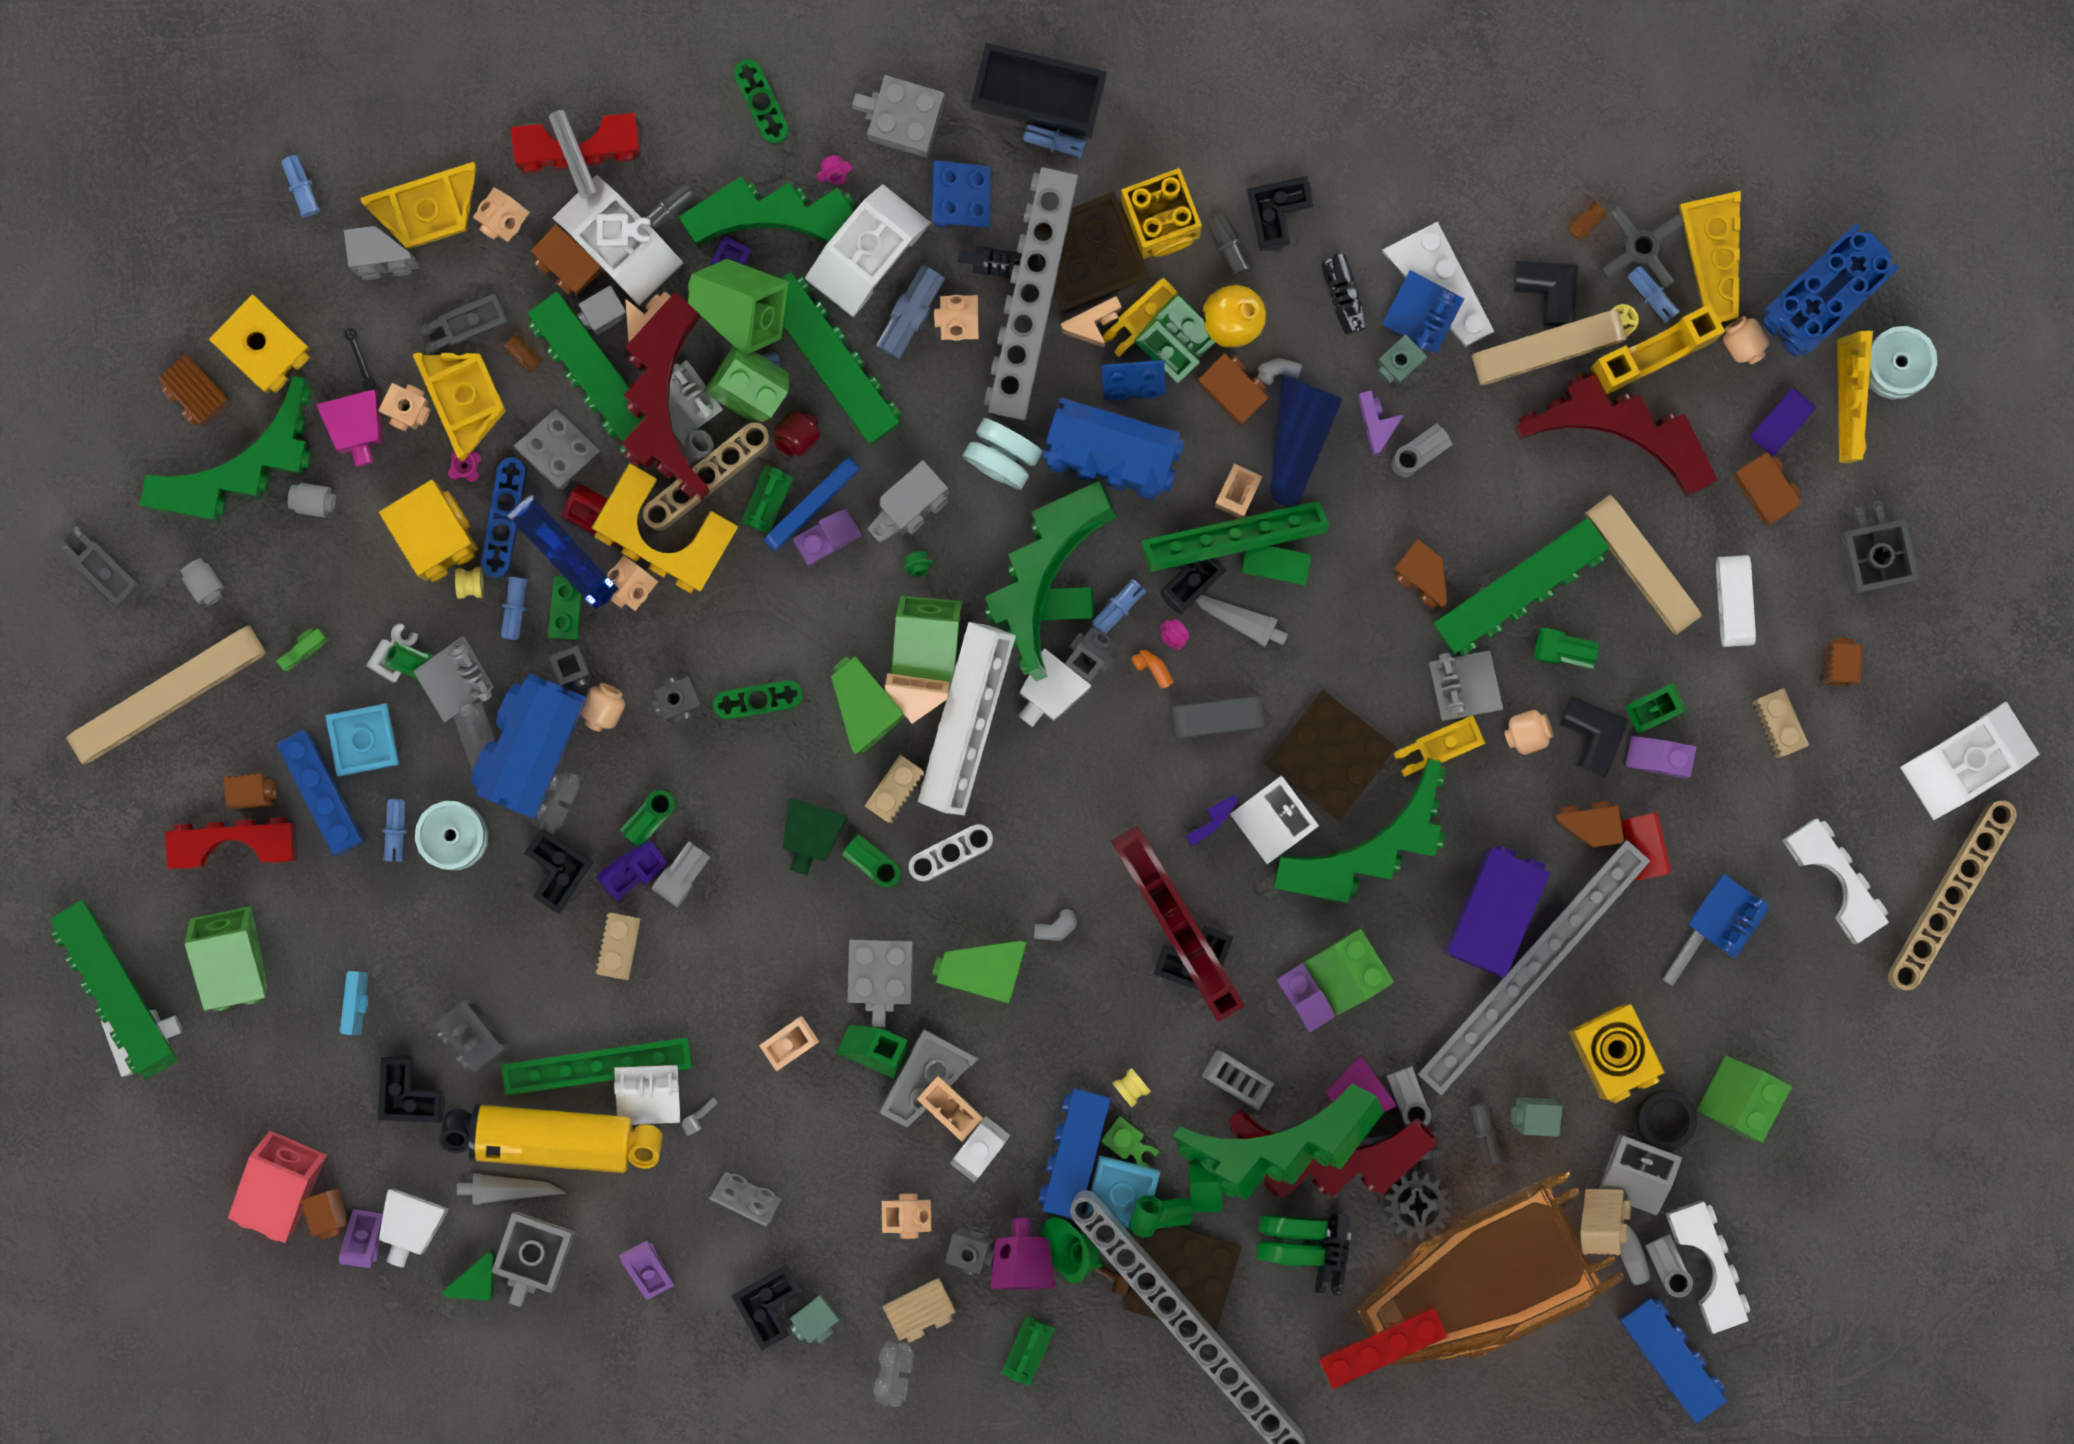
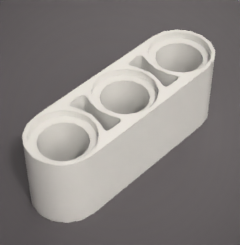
M1749 555L1717 557L1716 577L1722 646L1755 645L1756 629Z
M973 825L929 847L911 858L909 862L910 874L918 881H929L985 853L993 844L991 831L984 825ZM977 830L984 831L988 836V842L981 848H976L970 843L971 834ZM949 844L956 845L960 850V856L954 862H947L942 856V850ZM922 858L928 859L932 864V870L926 876H919L914 870L916 861Z

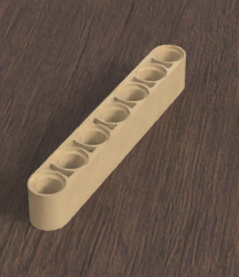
M246 626L69 734L66 739L81 764H88L257 661L266 654V651L251 626Z
M1995 801L1983 809L1888 973V981L1893 988L1897 990H1912L1922 981L2015 822L2016 810L2010 802ZM1997 806L2003 808L2006 813V819L2002 824L1997 823L1993 819L1992 813ZM1981 833L1986 834L1990 839V846L1985 851L1981 850L1977 845V838ZM1965 860L1972 862L1975 868L1974 874L1969 878L1965 877L1961 872V865ZM1949 887L1955 888L1959 893V899L1953 905L1947 902L1945 898L1946 890ZM1934 914H1938L1943 920V926L1939 931H1934L1929 925L1930 917ZM1918 941H1923L1927 946V954L1923 958H1918L1914 954L1913 948ZM1902 968H1907L1912 975L1911 981L1907 985H1902L1898 980V972Z

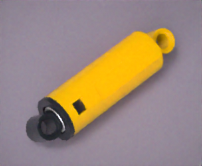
M475 1104L472 1115L462 1109H453L446 1113L439 1142L443 1149L451 1153H462L469 1148L470 1161L625 1173L628 1169L629 1161L632 1165L642 1169L655 1166L659 1160L663 1137L658 1128L648 1124L639 1125L632 1131V1120L627 1116Z

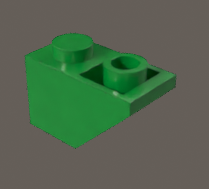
M849 1025L837 1050V1054L894 1078L906 1054L908 1040L881 1028Z

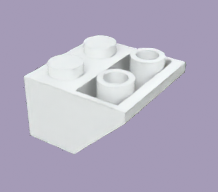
M1282 776L1230 814L1266 864L1319 827Z

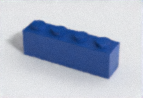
M302 730L277 743L276 745L332 854L341 856L366 843L311 733L307 730Z
M1074 1088L1072 1094L1066 1093L1062 1111L1067 1112L1065 1124L1058 1123L1054 1142L1059 1143L1057 1155L1050 1154L1046 1172L1052 1173L1049 1185L1042 1184L1038 1203L1044 1204L1042 1211L1073 1219L1070 1213L1071 1204L1077 1193L1087 1190L1110 1097ZM1083 1202L1077 1205L1079 1212L1082 1210Z
M1647 1296L1617 1319L1691 1420L1697 1424L1727 1401L1722 1395L1726 1389L1715 1375L1710 1378L1703 1368L1707 1366L1706 1362L1697 1350L1691 1353L1685 1345L1688 1338L1678 1325L1672 1327L1665 1318L1669 1315V1312L1659 1299L1653 1301L1652 1298Z

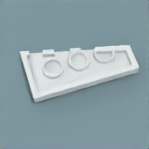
M1438 222L1381 251L1398 268L1404 278H1406L1409 270H1412L1465 298L1450 327V330L1465 347L1494 333Z

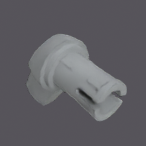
M1628 1226V1242L1621 1244V1254L1619 1256L1632 1284L1639 1285L1647 1282L1651 1275L1640 1242L1631 1227Z

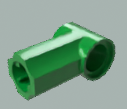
M1539 628L1533 659L1552 664L1566 663L1594 669L1598 654V642L1566 636L1567 633L1558 630Z
M395 641L389 647L386 654L385 666L413 677L414 681L420 683L413 671L435 655L428 652L422 653L415 650V648Z
M668 790L653 791L620 831L637 846L647 842L665 820L675 813L678 804L677 798ZM659 795H663L669 800V808L664 813L658 812L654 806V801Z
M860 834L849 843L842 854L844 858L881 887H896L902 879L903 872L901 867ZM891 865L895 870V876L890 882H882L879 877V872L883 866Z
M1143 1195L1138 1199L1129 1219V1229L1138 1236L1150 1237L1158 1228L1189 1225L1194 1217L1192 1204L1188 1198L1160 1200L1151 1195Z

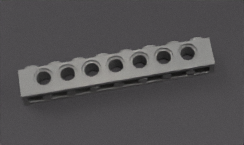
M1041 167L1040 174H1033L1030 191L1036 193L1033 204L1027 203L1024 222L1029 223L1027 234H1021L1017 252L1022 253L1020 266L1014 265L1010 283L1016 285L1014 295H1007L1004 314H1009L1007 327L1001 326L997 344L1002 345L1000 357L994 356L991 375H995L996 378L994 387L987 388L984 405L989 406L988 413L1026 420L1078 175ZM1047 193H1054L1059 198L1058 207L1052 211L1045 210L1041 204L1043 196ZM1046 223L1051 226L1053 233L1049 240L1039 241L1035 237V229L1039 224ZM1034 254H1041L1046 260L1045 268L1040 272H1033L1028 266V260ZM1026 285H1035L1039 290V297L1035 302L1027 303L1022 298V289ZM1021 315H1027L1032 320V328L1027 333H1020L1015 328V321ZM1016 345L1023 347L1026 352V358L1020 364L1012 363L1008 357L1009 350ZM1007 376H1013L1019 381V389L1014 394H1007L1002 389V381Z

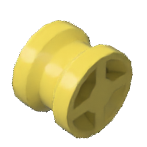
M1620 304L1611 310H1618L1625 335L1628 337L1636 329L1639 317L1633 307Z
M475 567L471 571L456 568L455 588L457 599H465L468 595L483 598L484 577L482 567Z
M1132 1068L1127 1071L1126 1076L1122 1080H1116L1112 1083L1131 1107L1137 1104V1099L1141 1095H1148L1151 1092Z

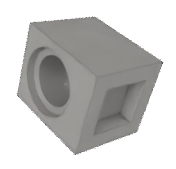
M611 285L578 304L583 311L578 314L582 324L587 331L593 328L596 335L627 318L626 310Z

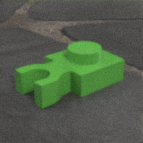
M312 628L306 630L297 638L299 643L291 651L276 660L283 671H290L300 661L308 658L330 641L326 634L318 628L315 631Z
M1120 1116L1101 1139L1102 1143L1124 1160L1131 1154L1135 1157L1138 1165L1145 1167L1149 1165L1142 1161L1141 1155L1145 1151L1151 1152L1154 1156H1157L1159 1153L1153 1146L1143 1145L1140 1141L1144 1134Z

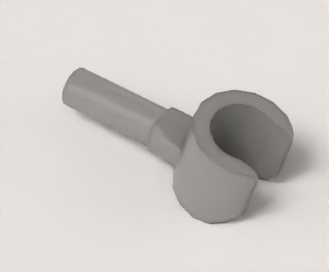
M714 1098L709 1100L699 1111H696L682 1121L681 1126L687 1136L702 1129L698 1119L704 1117L718 1104Z

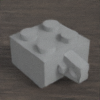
M885 75L880 93L873 92L872 97L855 94L852 108L867 113L865 119L871 121L867 132L868 140L928 158L944 106L945 93Z
M922 460L881 496L880 507L882 512L869 526V532L880 544L898 532L904 535L908 531L912 535L924 525L923 517L930 511L936 514L948 503V487Z
M849 940L848 1003H865V1011H873L872 1027L885 1028L886 1012H894V1004H912L913 942Z
M517 1211L511 1214L492 1270L494 1274L509 1278L507 1285L514 1287L509 1300L510 1304L522 1307L527 1292L535 1294L537 1288L549 1293L555 1291L575 1231Z

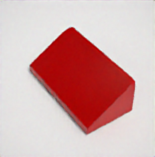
M578 484L571 492L561 517L595 535L596 531L592 530L591 527L608 499L584 485Z
M1657 812L1622 820L1621 826L1625 841L1630 842L1650 860L1646 867L1637 875L1635 881L1672 873Z

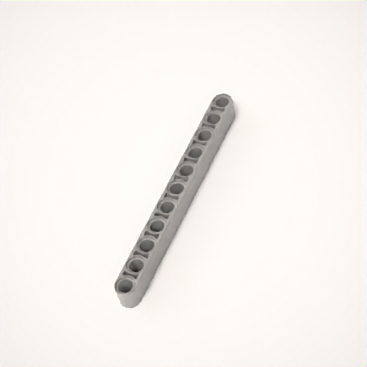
M1088 1190L1077 1193L1073 1198L1070 1209L1071 1217L1267 1443L1283 1444L1285 1440L1293 1438L1300 1444H1305L1303 1431L1100 1198ZM1089 1202L1094 1210L1089 1214H1083L1077 1209L1078 1203ZM1102 1225L1110 1226L1114 1230V1235L1108 1238L1102 1237L1097 1229ZM1123 1249H1129L1135 1254V1258L1131 1261H1123L1118 1256V1253ZM1143 1273H1151L1156 1281L1151 1285H1145L1140 1282L1139 1276ZM1169 1296L1176 1301V1305L1167 1309L1161 1306L1159 1301L1161 1298ZM1185 1320H1190L1197 1325V1328L1192 1332H1186L1181 1329L1180 1324ZM1205 1344H1212L1218 1351L1214 1355L1208 1356L1202 1353L1200 1348ZM1229 1367L1234 1368L1238 1375L1233 1379H1227L1222 1376V1370ZM1247 1391H1252L1259 1398L1257 1401L1249 1403L1243 1400L1241 1396ZM1267 1415H1274L1279 1419V1422L1274 1426H1268L1263 1423L1262 1419Z

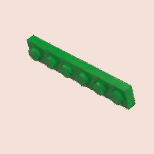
M1316 501L1142 540L1141 550L1150 572L1327 533L1329 523L1320 502Z
M688 1037L501 1064L505 1096L615 1080L614 1067L677 1065L678 1071L692 1069L693 1067Z

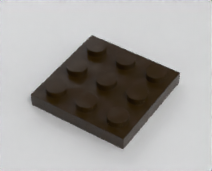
M1115 191L1071 209L1054 287V293L1063 313L1149 279L1148 272ZM1046 223L1039 224L1035 229V237L1039 241L1049 240L1053 233L1051 226ZM1039 254L1045 268L1046 260L1043 255Z
M1322 690L1265 765L1340 821L1396 749V746Z
M1178 1226L1156 1229L1152 1236L1145 1238L1143 1249L1209 1325L1217 1331L1242 1246ZM1143 1273L1139 1276L1140 1282L1145 1285H1151L1156 1281L1151 1273ZM1131 1287L1124 1310L1160 1320ZM1169 1296L1163 1297L1159 1301L1161 1306L1167 1309L1176 1305V1301ZM1185 1320L1180 1324V1327L1194 1331L1197 1325L1193 1321Z

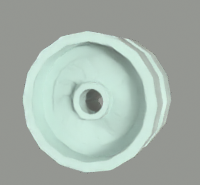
M1908 326L1893 327L1876 337L1872 341L1869 388L1879 396L1891 400L1905 399L1923 389L1934 377L1937 367V353L1930 338L1920 330ZM1897 359L1902 360L1903 364L1901 367L1896 364Z
M983 418L976 433L990 447L978 442H970L962 457L994 480L1022 490L1029 475L1015 461L1026 466H1035L1043 451L1007 427L990 419Z
M443 801L430 806L422 813L416 825L415 842L419 853L428 863L440 869L459 871L471 867L482 858L488 846L489 831L485 819L476 809L461 802ZM450 829L456 832V838L453 841L446 840L450 836L448 831Z

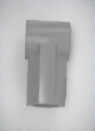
M676 403L669 407L673 433L681 453L689 466L693 468L713 451L714 443L708 433L695 429Z
M1436 423L1407 445L1400 447L1391 460L1393 472L1401 477L1413 475L1417 470L1453 445L1448 434ZM1400 455H1410L1414 460V467H1403L1399 462Z
M688 842L670 868L667 867L654 883L652 890L677 908L693 887V881L711 857L691 842Z
M1412 1066L1387 1075L1386 1077L1404 1125L1407 1126L1411 1123L1408 1120V1111L1412 1107L1419 1106L1424 1111L1422 1122L1427 1126L1431 1119V1112L1425 1102Z
M1670 1234L1644 1245L1666 1294L1678 1298L1688 1295L1692 1290L1693 1280L1687 1272ZM1675 1274H1680L1685 1279V1287L1680 1292H1674L1669 1285L1671 1277Z

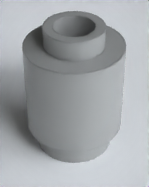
M307 483L293 484L290 487L288 508L295 510V513L326 518L329 512L333 513L336 505V495L332 494L330 487Z
M202 558L192 561L180 571L183 575L182 581L198 605L205 603L206 606H210L223 597L221 594L225 589L209 563H204Z

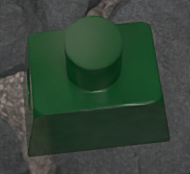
M790 798L783 839V849L795 852L790 870L808 876L813 858L826 862L847 822L848 816Z

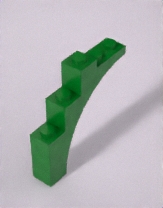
M739 177L680 215L679 219L697 247L719 236L756 228L792 230L828 244L853 214V210L857 206L848 192L842 195L840 190L836 188L806 208L805 204L809 201L799 186L794 189L790 182L758 202L756 199L761 197L752 181L745 183L743 178Z
M292 376L286 398L274 421L262 436L239 456L219 467L197 474L173 477L146 475L140 506L146 509L219 522L220 515L224 516L227 508V497H224L225 492L261 499L262 492H267L270 482V474L266 473L267 468L304 475L305 468H310L313 452L309 450L310 445L308 443L298 440L299 435H304L306 428V418L303 417L305 405H310L312 398V387H309V381L302 377Z
M1100 481L1032 511L1035 523L1031 524L1038 541L1008 554L1012 565L1008 566V569L1015 583L985 596L989 606L985 608V613L992 626L996 624L1001 630L1016 635L1013 647L1018 646L1021 654L1017 658L1019 666L1024 675L1029 674L1036 682L1048 677L1041 654L1040 627L1043 606L1050 585L1061 565L1073 550L1096 529L1117 518L1109 494Z
M1427 757L1421 780L1409 802L1397 817L1374 837L1353 848L1330 855L1311 857L1280 855L1274 888L1349 903L1350 896H1356L1359 878H1355L1354 873L1392 880L1393 872L1399 873L1402 855L1397 854L1398 849L1435 857L1436 849L1442 850L1445 839V832L1440 831V823L1430 821V816L1436 817L1439 806V799L1434 798L1436 787L1443 785L1446 768L1441 767V760Z
M1351 1083L1335 1102L1315 1117L1294 1128L1270 1136L1251 1139H1220L1200 1135L1180 1126L1173 1134V1138L1178 1146L1177 1151L1182 1157L1189 1161L1197 1160L1206 1170L1215 1174L1219 1182L1218 1187L1223 1193L1229 1197L1236 1195L1246 1201L1266 1174L1277 1182L1283 1180L1294 1185L1313 1159L1323 1166L1331 1165L1340 1170L1384 1112L1376 1095Z

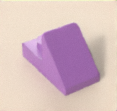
M1372 391L1359 393L1357 398L1372 457L1379 456L1403 415L1379 420L1378 416L1383 415L1379 397L1373 398Z
M844 509L819 520V524L792 540L809 567L862 535L848 510Z
M1303 963L1276 979L1309 1033L1336 1016L1322 990L1318 988Z
M352 1210L339 1254V1264L371 1268L372 1262L377 1261L379 1235L383 1214Z
M645 1241L619 1255L623 1266L646 1300L674 1286L654 1244H649L648 1241Z

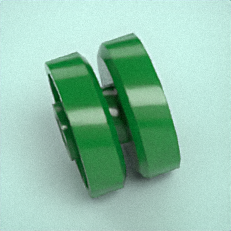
M1259 1215L1258 1231L1263 1235L1277 1237V1241L1261 1240L1258 1242L1256 1260L1294 1267H1304V1265L1324 1266L1325 1249L1320 1245L1307 1244L1306 1241L1326 1238L1328 1221L1293 1216Z

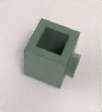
M1405 334L1378 360L1377 365L1380 368L1377 371L1387 383L1391 384L1394 382L1399 386L1426 360L1427 356Z
M1517 1097L1516 1106L1511 1111L1513 1128L1523 1135L1559 1136L1563 1106L1555 1100L1548 1098Z
M820 1294L790 1318L793 1322L790 1329L800 1341L806 1339L810 1344L816 1339L818 1343H821L833 1333L830 1327L838 1322L840 1317L825 1297Z

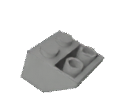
M376 226L344 230L348 267L358 277L362 276V280L379 279L382 273L393 272V276H405L412 274L411 269L419 268L418 261L409 251Z
M1618 1134L1599 1189L1624 1190L1625 1200L1630 1201L1632 1207L1657 1215L1672 1188L1682 1157Z

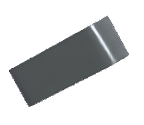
M1261 696L1172 707L1175 739L1265 728Z

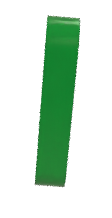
M751 59L740 61L734 69L737 85L764 141L771 145H779L788 137L789 129L787 122L760 65ZM746 67L750 71H757L753 74L757 86L761 83L764 84V87H757L749 94L746 93V90H751L748 80L740 78L744 74L743 69ZM759 94H765L770 98L769 107L762 111L755 109L752 104L754 97ZM773 111H776L777 114L771 116L776 126H783L779 130L780 136L767 135L766 132L770 130L766 118L761 122L758 118L767 117Z
M789 680L723 691L715 697L713 708L720 718L732 720L795 709L802 703L804 694L802 688L796 682ZM788 686L791 687L792 691L798 692V696L793 697V703L788 704L786 699L776 700L778 706L772 707L773 698L769 689L776 688V695L785 693V687ZM761 691L766 694L767 704L764 708L754 709L750 705L749 699L754 692ZM745 693L744 704L748 710L747 712L741 713L742 706L733 707L730 714H726L724 709H719V704L724 703L725 697H729L731 702L741 701L738 695Z

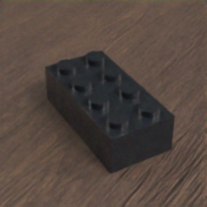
M986 43L971 100V109L1054 130L1060 129L1062 132L1092 139L1107 72Z

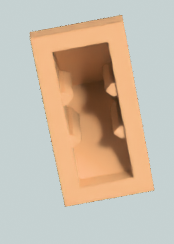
M1234 463L1214 508L1238 519L1244 518L1263 476Z
M887 673L885 692L913 724L947 700L950 682Z
M939 1076L917 1098L924 1107L962 1142L984 1120L964 1098Z

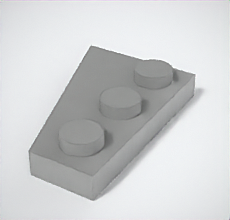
M922 1029L879 1113L908 1127L927 1109L917 1098L937 1076L951 1086L978 1058Z

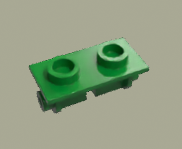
M764 466L741 523L769 534L793 477L784 474L783 471L776 468Z
M554 576L548 638L568 641L578 640L584 578Z
M1026 1315L1001 1374L1010 1377L1015 1382L1030 1386L1055 1328Z

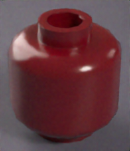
M799 411L789 412L774 429V436L776 438L774 443L776 447L789 457L805 455L820 438L817 419L807 411L803 413Z

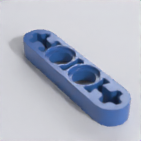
M851 457L847 458L765 537L764 543L773 552L779 550L857 475L861 467Z
M516 458L502 460L496 473L481 560L483 571L493 578L504 577L509 572L512 563L527 476L524 464ZM511 464H515V468L520 471V475L514 476L512 481L513 487L518 486L517 492L509 488L500 489L501 483L508 486L509 477L504 473V469H510ZM504 494H510L515 498V506L510 511H502L498 506L499 498ZM498 525L509 527L510 536L504 542H498L493 537V530ZM491 544L499 548L508 547L507 553L500 551L499 559L504 562V567H498L497 572H493V568L488 565V561L494 560L496 555L495 549L490 550Z

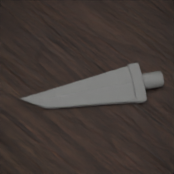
M1201 595L1196 600L1202 610L1255 640L1259 645L1266 647L1269 639L1284 645L1288 637L1287 633L1275 628L1278 619Z
M473 1173V1183H457V1195H472L473 1205L567 1194L550 1182L483 1175L481 1173Z

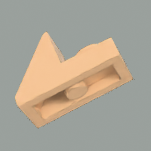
M664 292L661 296L656 294L646 305L645 308L648 311L645 315L627 299L625 300L629 342L671 297L668 293Z
M1115 296L1061 323L1060 328L1063 334L1105 347V342L1096 324L1101 323L1102 326H1105L1119 318L1117 314L1121 312L1122 307Z
M800 1016L759 1046L777 1072L816 1046L819 1040L805 1019Z

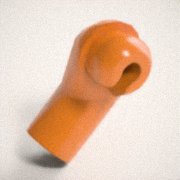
M1140 650L1139 654L1132 656L1131 660L1138 671H1142L1145 667H1148L1160 689L1166 688L1174 682L1164 662L1148 650Z

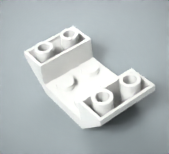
M596 175L592 181L597 193L590 198L582 199L578 192L553 219L640 306L683 262L650 226H641L638 230L641 236L647 235L651 237V242L639 243L634 238H629V247L598 248L596 215L628 214L629 223H634L641 217L615 190Z
M882 184L863 200L828 242L806 275L805 280L850 316L854 317L872 296L873 288L906 248L908 246L912 247L930 226L931 222Z
M2005 701L1981 716L1979 720L1902 765L1900 769L1931 818L1935 820L2015 773L2040 754Z

